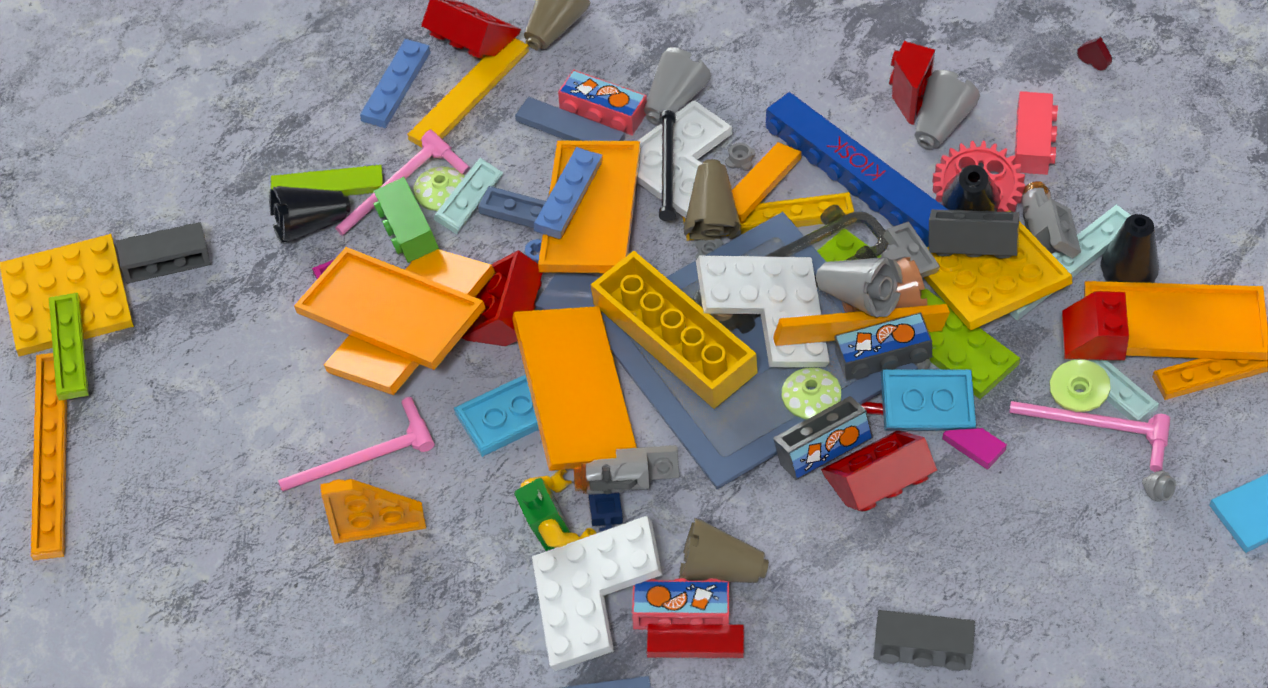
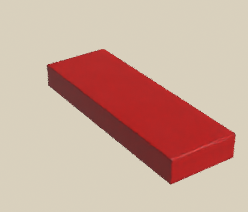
M648 624L647 658H744V625Z

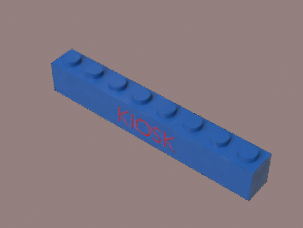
M791 92L786 93L766 109V128L772 135H777L789 147L801 151V154L812 165L818 166L827 173L829 178L847 188L850 194L864 201L871 210L880 213L888 219L891 225L897 226L910 222L925 246L929 247V218L931 210H948L946 207Z

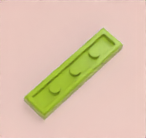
M382 165L271 176V189H273L272 187L283 186L342 191L344 196L374 193V190L383 185Z
M72 293L49 297L57 398L61 401L89 396L79 294Z

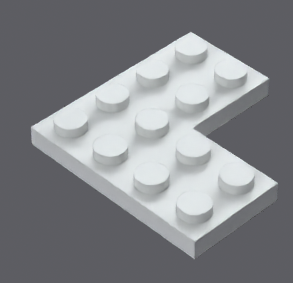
M695 100L675 113L676 122L673 124V208L684 218L687 215L697 167L703 164L698 159L732 135L731 125ZM660 124L637 140L640 141L641 146L637 183L662 201V124Z
M698 256L696 266L703 313L761 314L769 367H827L830 361L826 341L776 346L773 340L780 318L821 315L811 257Z
M648 516L568 543L563 547L554 548L532 556L550 667L554 671H558L614 651L604 595L662 575L652 521Z

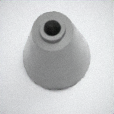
M669 47L660 57L644 108L646 118L652 124H661L659 115L663 111L670 110L677 113L707 85L711 78L708 67L701 60L696 63L690 59L692 54L688 51Z
M935 70L928 78L915 130V138L918 144L925 149L938 148L977 105L980 98L977 87L968 79L965 83L958 80L959 74L955 72Z
M885 257L825 262L818 269L816 281L819 289L872 317H886L895 309L901 293L896 292L897 282L902 283V273L900 266L895 260Z

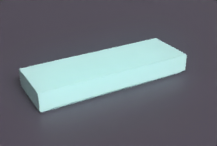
M479 158L435 213L433 220L457 235L478 208L488 186L494 187L501 179L503 172L482 158Z
M1084 359L1098 364L1105 370L1110 378L1111 388L1107 401L1129 420L1142 422L1158 409V402L1107 360Z

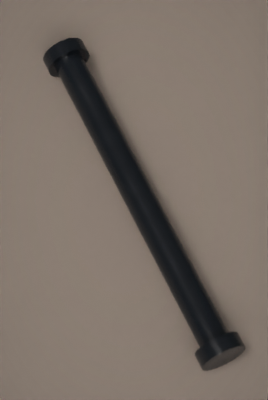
M666 110L659 115V121L662 124V207L659 209V218L663 221H672L676 217V210L673 208V124L676 122V114L673 111Z

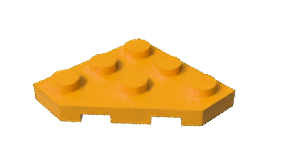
M337 479L330 483L320 484L321 495L334 544L426 529L422 502L354 479Z

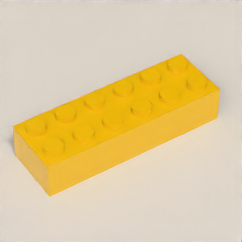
M632 251L590 284L594 305L599 306L601 312L713 409L758 373L756 352L713 316L703 313V308L635 251Z

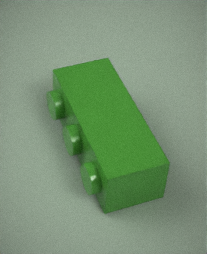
M405 177L374 190L378 201L373 204L380 219L386 217L382 223L388 236L395 235L391 242L397 254L403 253L409 263L439 249Z

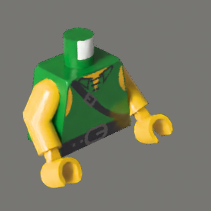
M565 469L558 470L551 477L539 476L528 478L514 492L528 525L545 551L563 547L568 543L596 534L594 529L587 528L581 536H578L577 533H572L552 492L553 490L560 493L572 483V481H566L562 477L567 473Z

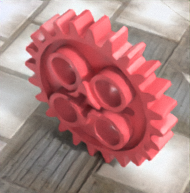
M971 141L970 148H966L960 143L959 152L950 148L949 157L942 155L941 164H936V173H933L932 191L937 193L936 201L942 202L945 186L962 168L983 163V168L999 191L1000 203L997 211L1007 212L1010 210L1015 212L1017 203H1021L1022 193H1024L1025 184H1023L1025 174L1021 173L1022 165L1015 164L1016 157L1014 155L1006 158V148L1000 152L996 151V143L991 148H986L985 141H982L980 147H976L974 141ZM995 171L999 174H991L990 172Z

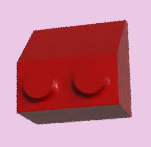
M904 41L900 50H895L893 53L891 66L894 69L890 76L889 85L893 86V100L907 122L914 125L921 110L928 78L933 73L935 49Z
M1094 291L1062 310L1064 359L1125 360L1129 340L1125 292Z

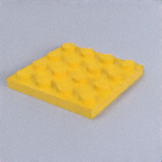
M1020 221L1017 256L1009 258H997L994 255L968 257L965 254L955 253L950 256H939L936 253H931L940 268L937 273L923 277L970 331L1072 284V275Z
M111 234L0 262L4 292L15 347L19 357L53 348L49 297L72 293L79 294L84 340L134 327Z

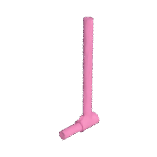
M430 129L421 138L423 149L382 186L402 177L408 178L431 156L433 158H444L462 175L469 171L470 166L451 150L452 148ZM375 193L335 227L340 235L343 236L375 207L373 203L378 201Z
M406 397L401 402L410 422L406 435L280 479L278 482L282 492L411 445L420 452L431 450L434 447L433 439L424 419L419 415L413 398Z
M1011 401L1009 413L1145 434L1152 445L1150 470L1154 472L1162 471L1164 450L1168 444L1170 417L1166 414H1156L1147 423Z

